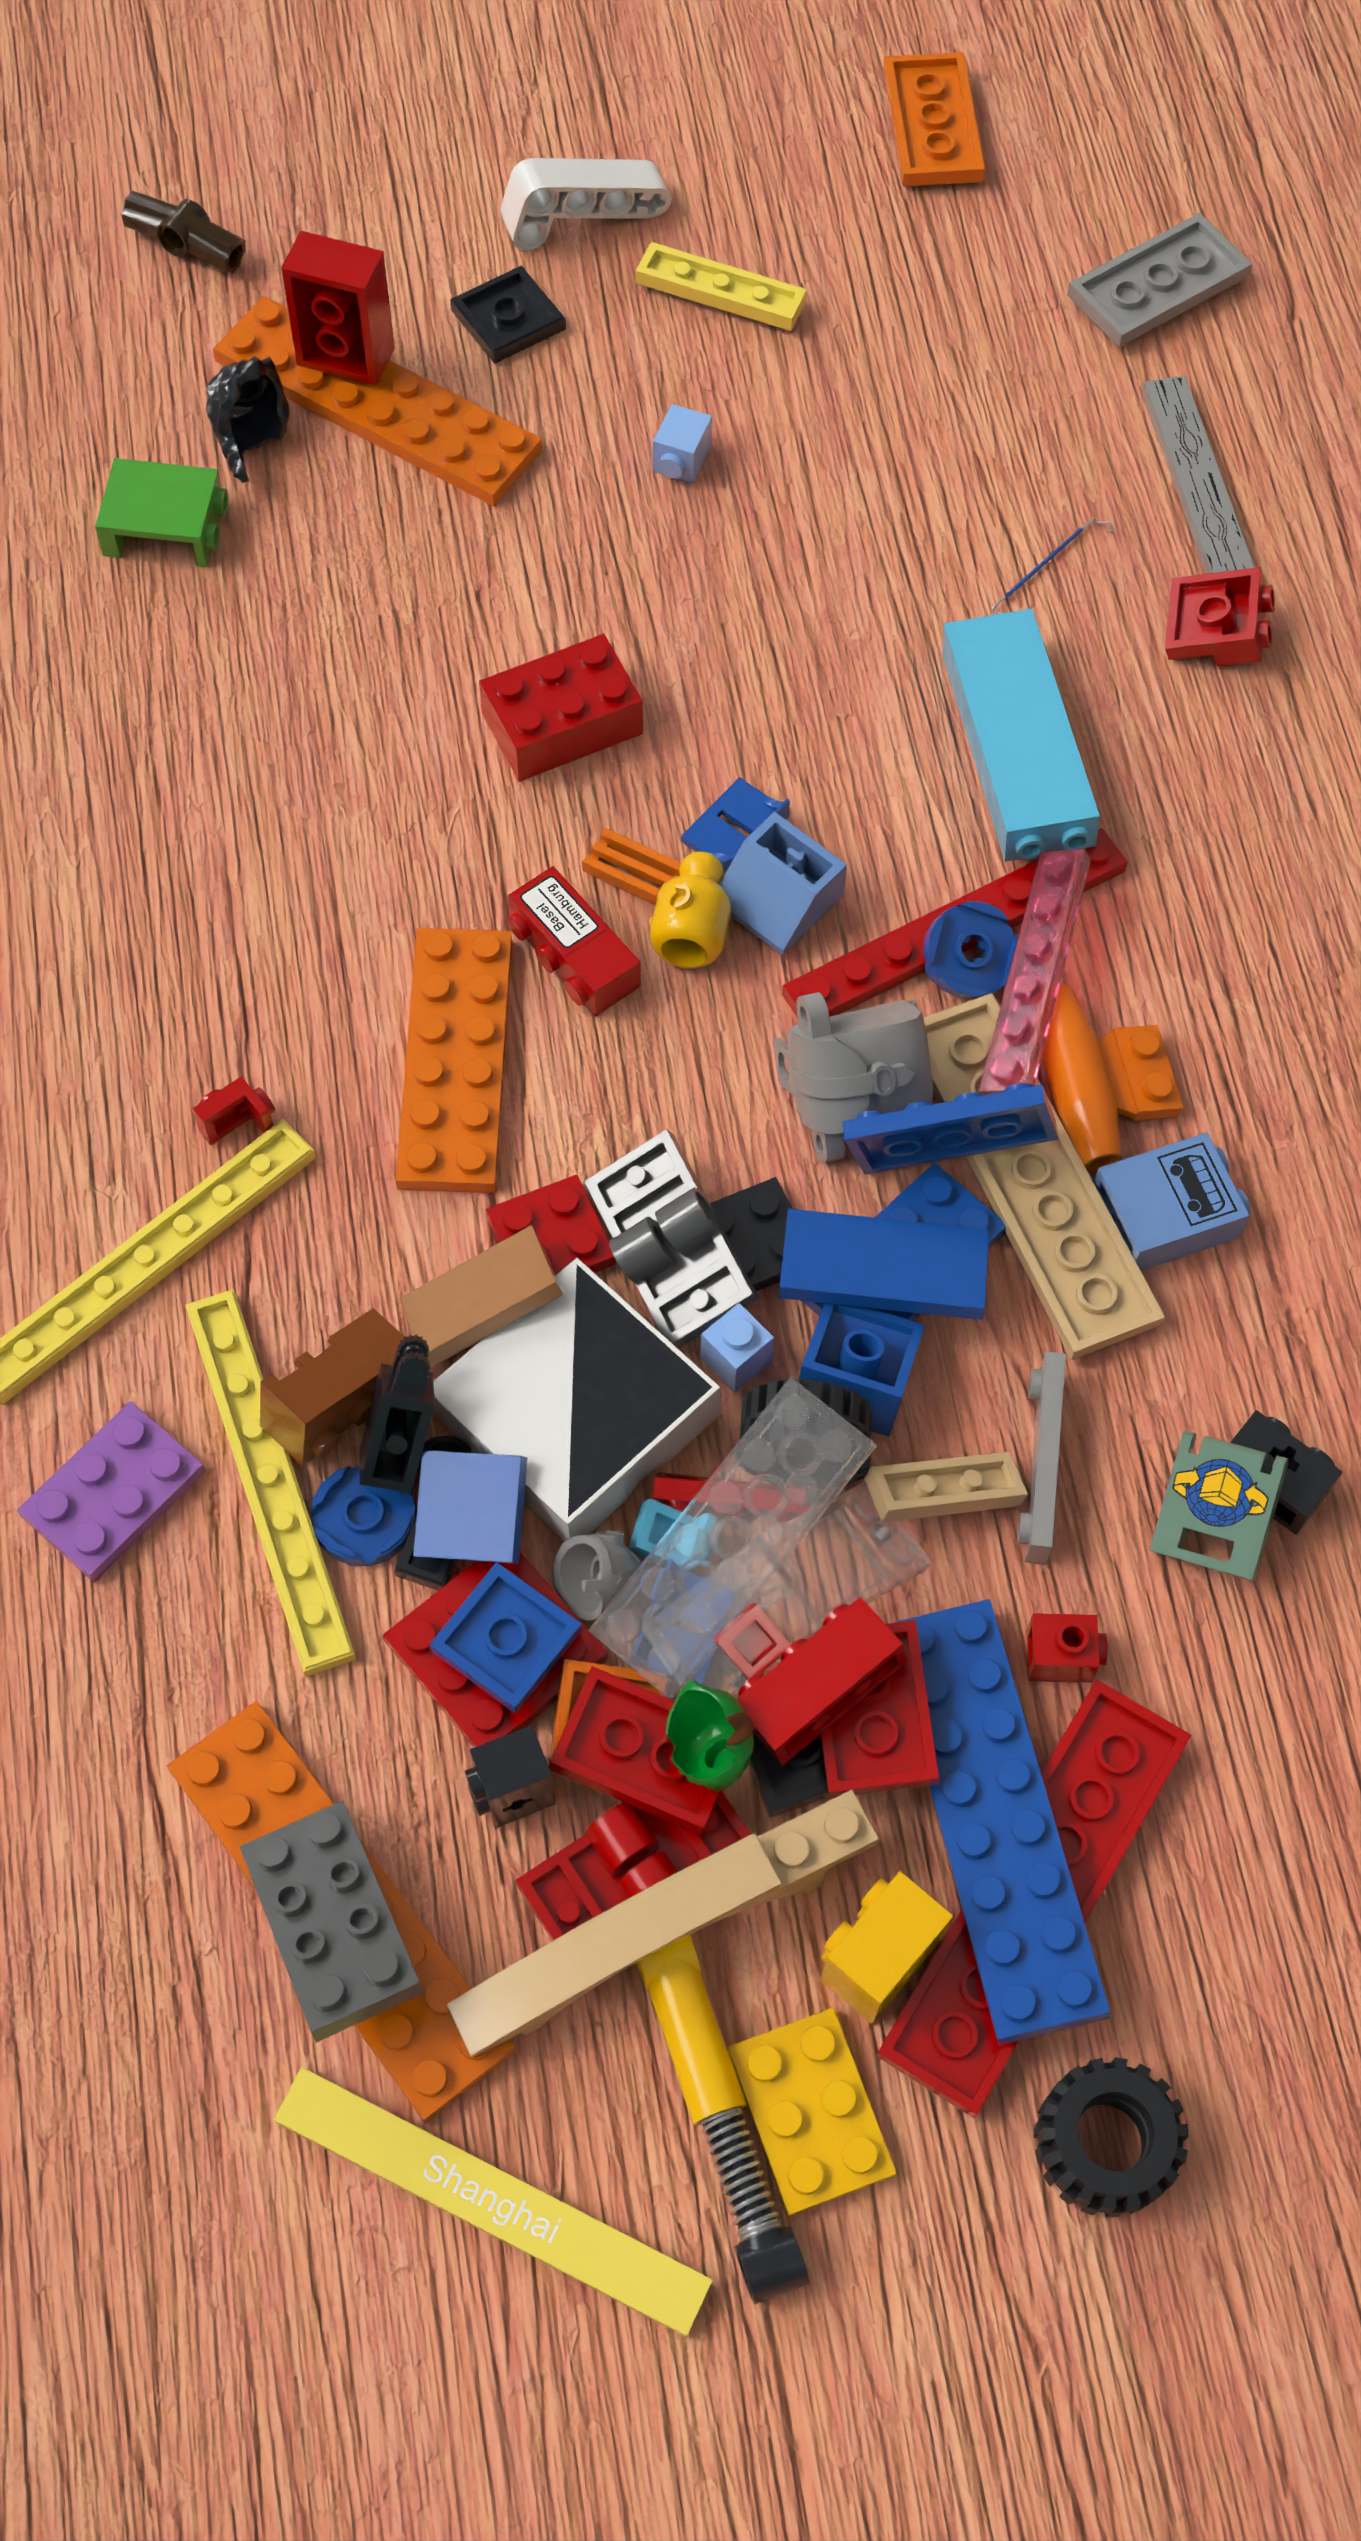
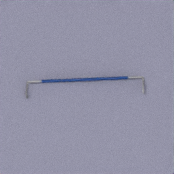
M1095 517L1090 519L1008 591L991 608L994 615L1002 614L995 612L994 609L1076 538L1093 520L1096 524L1109 525L1111 529H1108L1107 532H1114L1112 524L1110 522L1097 521Z

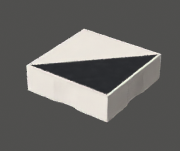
M578 1258L556 1275L563 1292L562 1296L483 1338L433 1381L435 1406L432 1415L456 1438L464 1441L470 1447L472 1453L528 1457L524 1503L564 1542L573 1536L591 1533L627 1500L635 1486L646 1475L670 1461L722 1414L720 1386Z

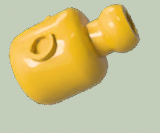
M697 851L692 852L683 859L679 868V877H674L662 885L658 892L653 917L649 919L651 925L650 940L653 950L661 959L669 964L689 969L708 966L719 958L725 945L731 917L730 898L723 887L719 885L724 876L720 860L711 853Z

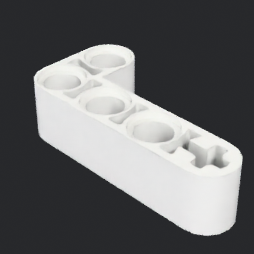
M529 158L519 162L513 168L501 204L500 214L515 247L522 251H529L540 247L545 242L553 218H656L669 208L672 198L657 165L649 160Z

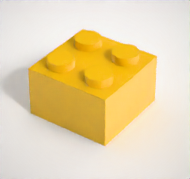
M901 1871L897 1873L890 1883L880 1878L873 1885L860 1903L863 1907L856 1916L859 1920L854 1926H851L845 1920L825 1943L824 1948L826 1951L820 1958L825 1962L821 1981L871 2025H873L941 1943L953 1918L951 1913Z

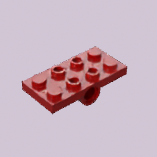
M721 1790L718 1792L701 1835L623 1802L597 1818L587 1828L585 1835L517 1878L515 1882L550 1939L554 1941L603 1912L671 1875L751 1835V1833Z

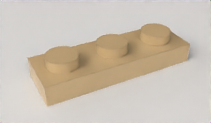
M1010 1452L870 1467L864 1478L881 1522L1017 1507L1022 1505L1028 1495Z

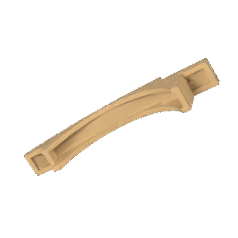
M850 1790L759 1836L753 1833L645 1889L567 1932L447 2004L448 2010L470 2057L473 2058L521 2033L524 2037L538 2030L557 2013L599 1984L685 1936L754 1906L786 1896L811 1892L822 1886L827 1869L877 1845L879 1838L853 1790Z

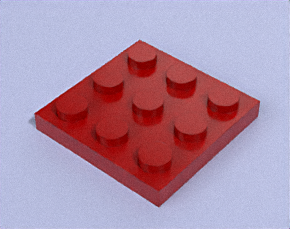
M521 1552L519 1564L497 1563L582 1624V1631L516 1714L432 1653L429 1646L496 1562L475 1561L383 1634L384 1642L473 1747L523 1729L555 1703L558 1697L561 1667L564 1659L603 1664L608 1659L607 1650Z

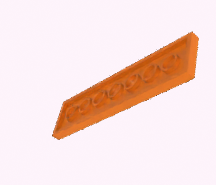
M264 295L213 348L215 361L223 366H228L234 362L238 363L242 359L250 360L253 356L258 357L261 361L270 357L277 368L287 399L492 506L498 503L543 450L541 437L389 360L377 386L298 366L296 364L288 308Z
M254 1701L166 1765L172 1776L254 1888V1883L239 1846L334 1805L257 1701ZM361 1841L424 1993L354 2026L426 2124L517 2052L509 2039L473 2058L470 2057L447 2004L472 1988Z

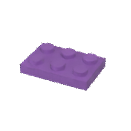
M130 1401L26 1500L17 1511L30 1526L94 1583L206 1470L197 1458Z

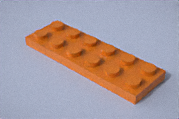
M417 928L396 1170L397 1190L496 1193L512 953L511 931Z

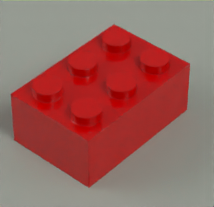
M300 230L281 267L296 364L377 386L395 349L384 251Z
M605 634L479 680L482 715L519 782L643 734V700Z

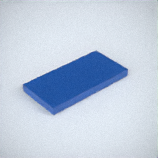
M788 1209L778 1298L983 1320L986 1299L989 1230Z

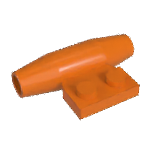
M1051 986L1036 995L1035 1005L1040 1054L1058 1117L1086 1170L1089 1173H1097L1099 1167L1122 1160L1118 1114L1129 1117L1132 1121L1177 1118L1184 1108L1158 1025L1113 1028L1112 1031L1097 1040V1036L1070 986Z

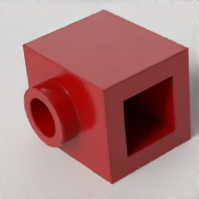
M1032 1614L1026 1629L1028 1681L1092 1683L1100 1665H1106L1108 1656L1106 1633H1098L1097 1615Z

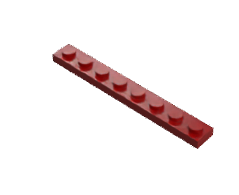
M1100 828L1098 829L1096 846L1075 852L1065 851L1047 854L784 984L782 995L796 1016L797 998L817 992L821 993L825 999L829 1017L839 1015L925 972L926 961L923 948L926 933L932 922L947 909L968 901L987 903L1002 911L1010 920L1007 924L1013 928L1124 873L1128 861L1104 829ZM970 938L967 944L961 946L962 952L975 947L977 941Z

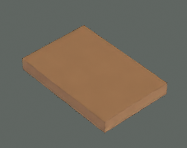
M531 1225L402 1296L400 1301L412 1336L417 1334L418 1337L422 1336L423 1340H427V1345H429L428 1361H430V1367H433L562 1296L563 1292L540 1237Z

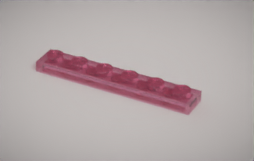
M1085 849L1040 853L979 1087V1093L983 1095L1004 1092L1008 1086L1018 1083H1030L1035 1086L1091 862Z

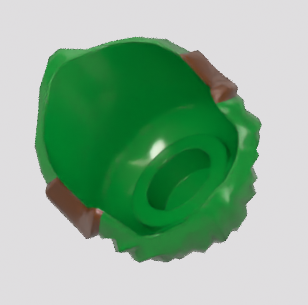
M695 1680L688 1681L679 1692L666 1722V1732L664 1735L673 1746L670 1762L679 1768V1774L685 1775L689 1782L695 1783L698 1786H705L709 1790L714 1789L716 1792L733 1785L736 1780L740 1779L742 1773L748 1767L754 1751V1723L737 1699L727 1691L707 1687Z

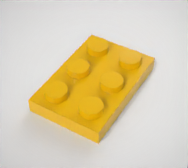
M834 2008L727 2047L744 2093L750 2116L788 2218L896 2176L895 2167Z

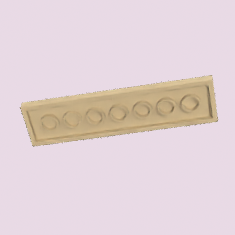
M992 993L923 1018L928 1039L933 1093L938 1103L954 1101L957 1096L969 1092H978L983 1095L1004 1092L1008 1086L1018 1083H1030L1034 1086L1041 1085ZM1048 1099L1056 1120L1059 1140L966 1157L995 1214L1002 1219L1006 1226L1005 1233L1070 1359L1073 1360L1159 1327L1163 1324L1165 1315Z

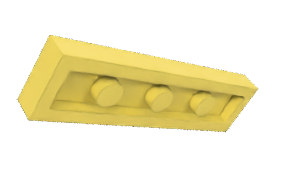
M654 242L650 243L635 270L637 284L792 331L806 303L807 289Z

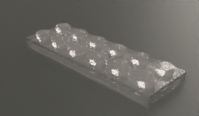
M790 1377L588 1631L664 1696L674 1701L682 1688L692 1679L716 1649L717 1645L712 1639L755 1600L877 1445L799 1382Z

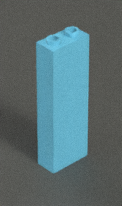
M1033 609L944 623L942 655L1004 862L1018 859L1029 860L1042 855L1065 851L1075 852L1096 846L1100 815Z

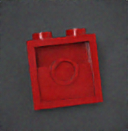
M1261 567L1172 578L1165 651L1168 660L1213 655L1216 666L1262 661L1263 648H1271L1272 646L1271 623L1269 620H1265V614L1274 612L1275 594L1273 585H1266Z

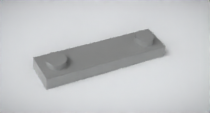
M1045 1351L1040 1369L1032 1368L1030 1373L1028 1399L1037 1400L1029 1509L1028 1513L1020 1512L1017 1529V1543L1026 1544L1025 1563L1045 1565L1052 1549L1066 1354Z

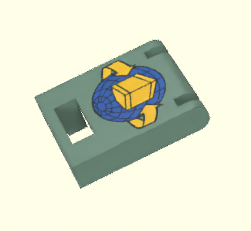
M1185 1430L1180 1440L1149 1551L1255 1582L1289 1459L1276 1456L1272 1465L1271 1475L1263 1473L1268 1453L1208 1436L1203 1438L1199 1454H1193L1196 1433ZM1187 1529L1235 1542L1230 1561L1226 1562L1184 1550L1188 1534Z

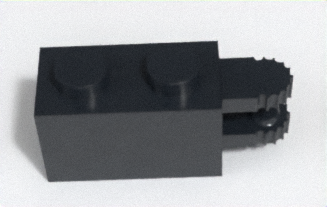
M411 1334L408 1337L404 1336V1339L400 1340L393 1365L381 1363L359 1450L360 1485L412 1493L435 1406L433 1372H430V1361H428L429 1345H427V1340H423V1337H418L417 1334L415 1336Z

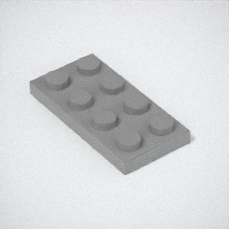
M1198 213L1069 282L1067 295L1118 347H1121L1248 278L1252 263L1201 213Z

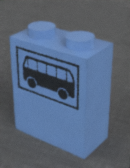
M1208 1132L1099 1167L1094 1180V1185L1140 1271L1241 1237L1250 1216L1248 1199L1241 1189L1235 1188L1229 1176L1227 1157L1221 1148H1215Z

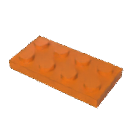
M964 52L884 56L883 73L902 187L983 182L985 166Z

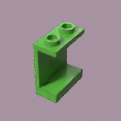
M114 458L95 525L103 556L120 558L126 536L193 543L198 567H207L211 550H217L219 545L220 515H226L229 502L228 490L221 486L218 469Z

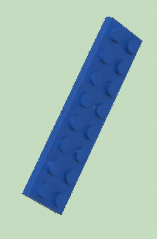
M987 1599L897 1621L916 1620L940 1783L938 1785H930L929 1787L998 2046L1110 2019L1109 2006L991 1600Z

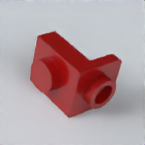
M242 1076L221 1090L217 1089L209 1092L201 1099L197 1106L192 1108L199 1131L210 1145L249 1119H252L263 1133L274 1126L271 1116L275 1112L273 1103L260 1087L253 1090Z

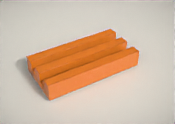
M604 828L602 831L600 842H595L592 846V854L590 856L587 855L582 862L584 872L655 905L660 889L640 879L644 877L662 886L672 878L680 876L679 868L681 862L607 828ZM602 858L626 869L627 873L601 862Z

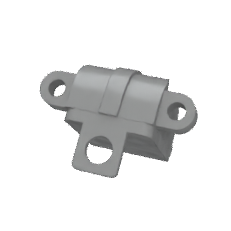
M817 992L797 998L796 1003L798 1024L789 1030L787 1034L788 1043L780 1037L773 1039L779 1084L795 1096L796 1110L801 1115L802 1123L812 1129L815 1151L822 1163L840 1160L845 1156L842 1121L856 1119L858 1114L866 1111L876 1110L890 1113L905 1110L906 1106L915 1102H932L933 1086L927 1032L922 1011L917 1008L916 1001L900 1000L829 1017L827 1004L821 993ZM784 1057L787 1062L789 1076L785 1068Z

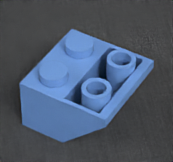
M774 811L743 841L719 885L723 887L730 898L731 917L781 955H784L844 896L847 864Z

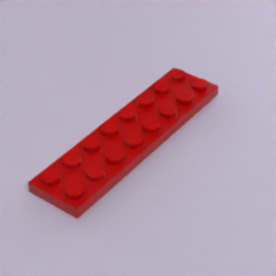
M1097 1679L1041 1772L1084 1923L1088 1920L1192 1736ZM961 1909L878 2050L876 2057L975 2119L1019 2041L998 2046L965 1918Z

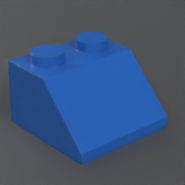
M824 1303L798 1379L828 1382L861 1394V1397L868 1399L871 1407H873L872 1432L890 1437L925 1325L873 1308Z

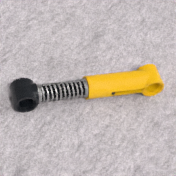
M690 1935L685 1936L636 1963L656 2011L693 2125L705 2126L702 2132L709 2135L706 2143L713 2145L709 2153L716 2155L713 2163L720 2165L716 2173L723 2175L719 2183L727 2186L723 2193L730 2195L727 2204L734 2206L730 2214L737 2216L734 2224L740 2226L737 2233L738 2237L741 2238L740 2243L735 2245L737 2258L751 2299L754 2304H758L810 2284V2278L792 2227L780 2224L782 2220L777 2217L779 2212H773L771 2209L775 2205L774 2201L769 2202L768 2196L772 2192L765 2191L764 2186L768 2184V2181L761 2180L760 2176L764 2175V2171H758L757 2168L761 2161H755L753 2157L758 2151H751L750 2146L754 2141L747 2140L746 2136L750 2134V2131L743 2128L747 2121L740 2120L739 2117L743 2114L742 2110L748 2105L702 1979L701 1968Z

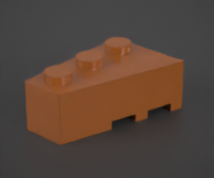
M374 1308L331 1335L327 1341L330 1346L314 1358L308 1352H305L294 1361V1365L298 1369L279 1381L271 1374L261 1381L260 1427L302 1467L315 1456L319 1459L325 1457L337 1446L341 1439L340 1434L353 1423L359 1426L367 1421L381 1363L393 1365L398 1344H400V1340L404 1339V1336Z

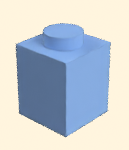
M671 404L653 440V471L669 478L694 483L712 446V416Z
M738 1303L701 1334L700 1359L736 1393L772 1362L774 1337Z

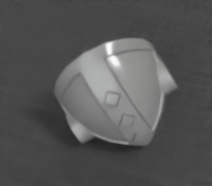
M598 1531L595 1534L573 1536L561 1545L555 1555L553 1578L559 1597L577 1617L583 1620L619 1621L623 1619V1608L635 1598L643 1583H645L646 1571L638 1557L624 1545L623 1532Z

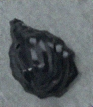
M253 356L250 360L242 359L238 363L234 362L224 366L210 380L206 388L208 392L206 403L207 416L221 446L222 453L225 459H227L226 463L229 470L233 472V476L238 478L241 483L249 481L244 465L243 452L252 451L255 447L259 448L263 443L269 442L271 438L281 441L287 433V424L290 418L289 404L277 368L270 357L261 361L258 357Z

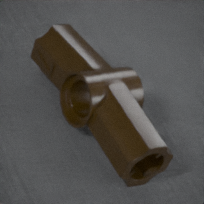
M132 191L125 198V205L121 214L124 226L158 238L160 244L170 254L182 257L189 252L218 269L230 272L231 274L240 266L242 257L246 252V240L212 223L208 214L198 203L185 199L175 206Z

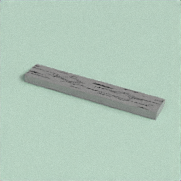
M1186 376L1145 381L1142 394L1205 573L1255 568Z

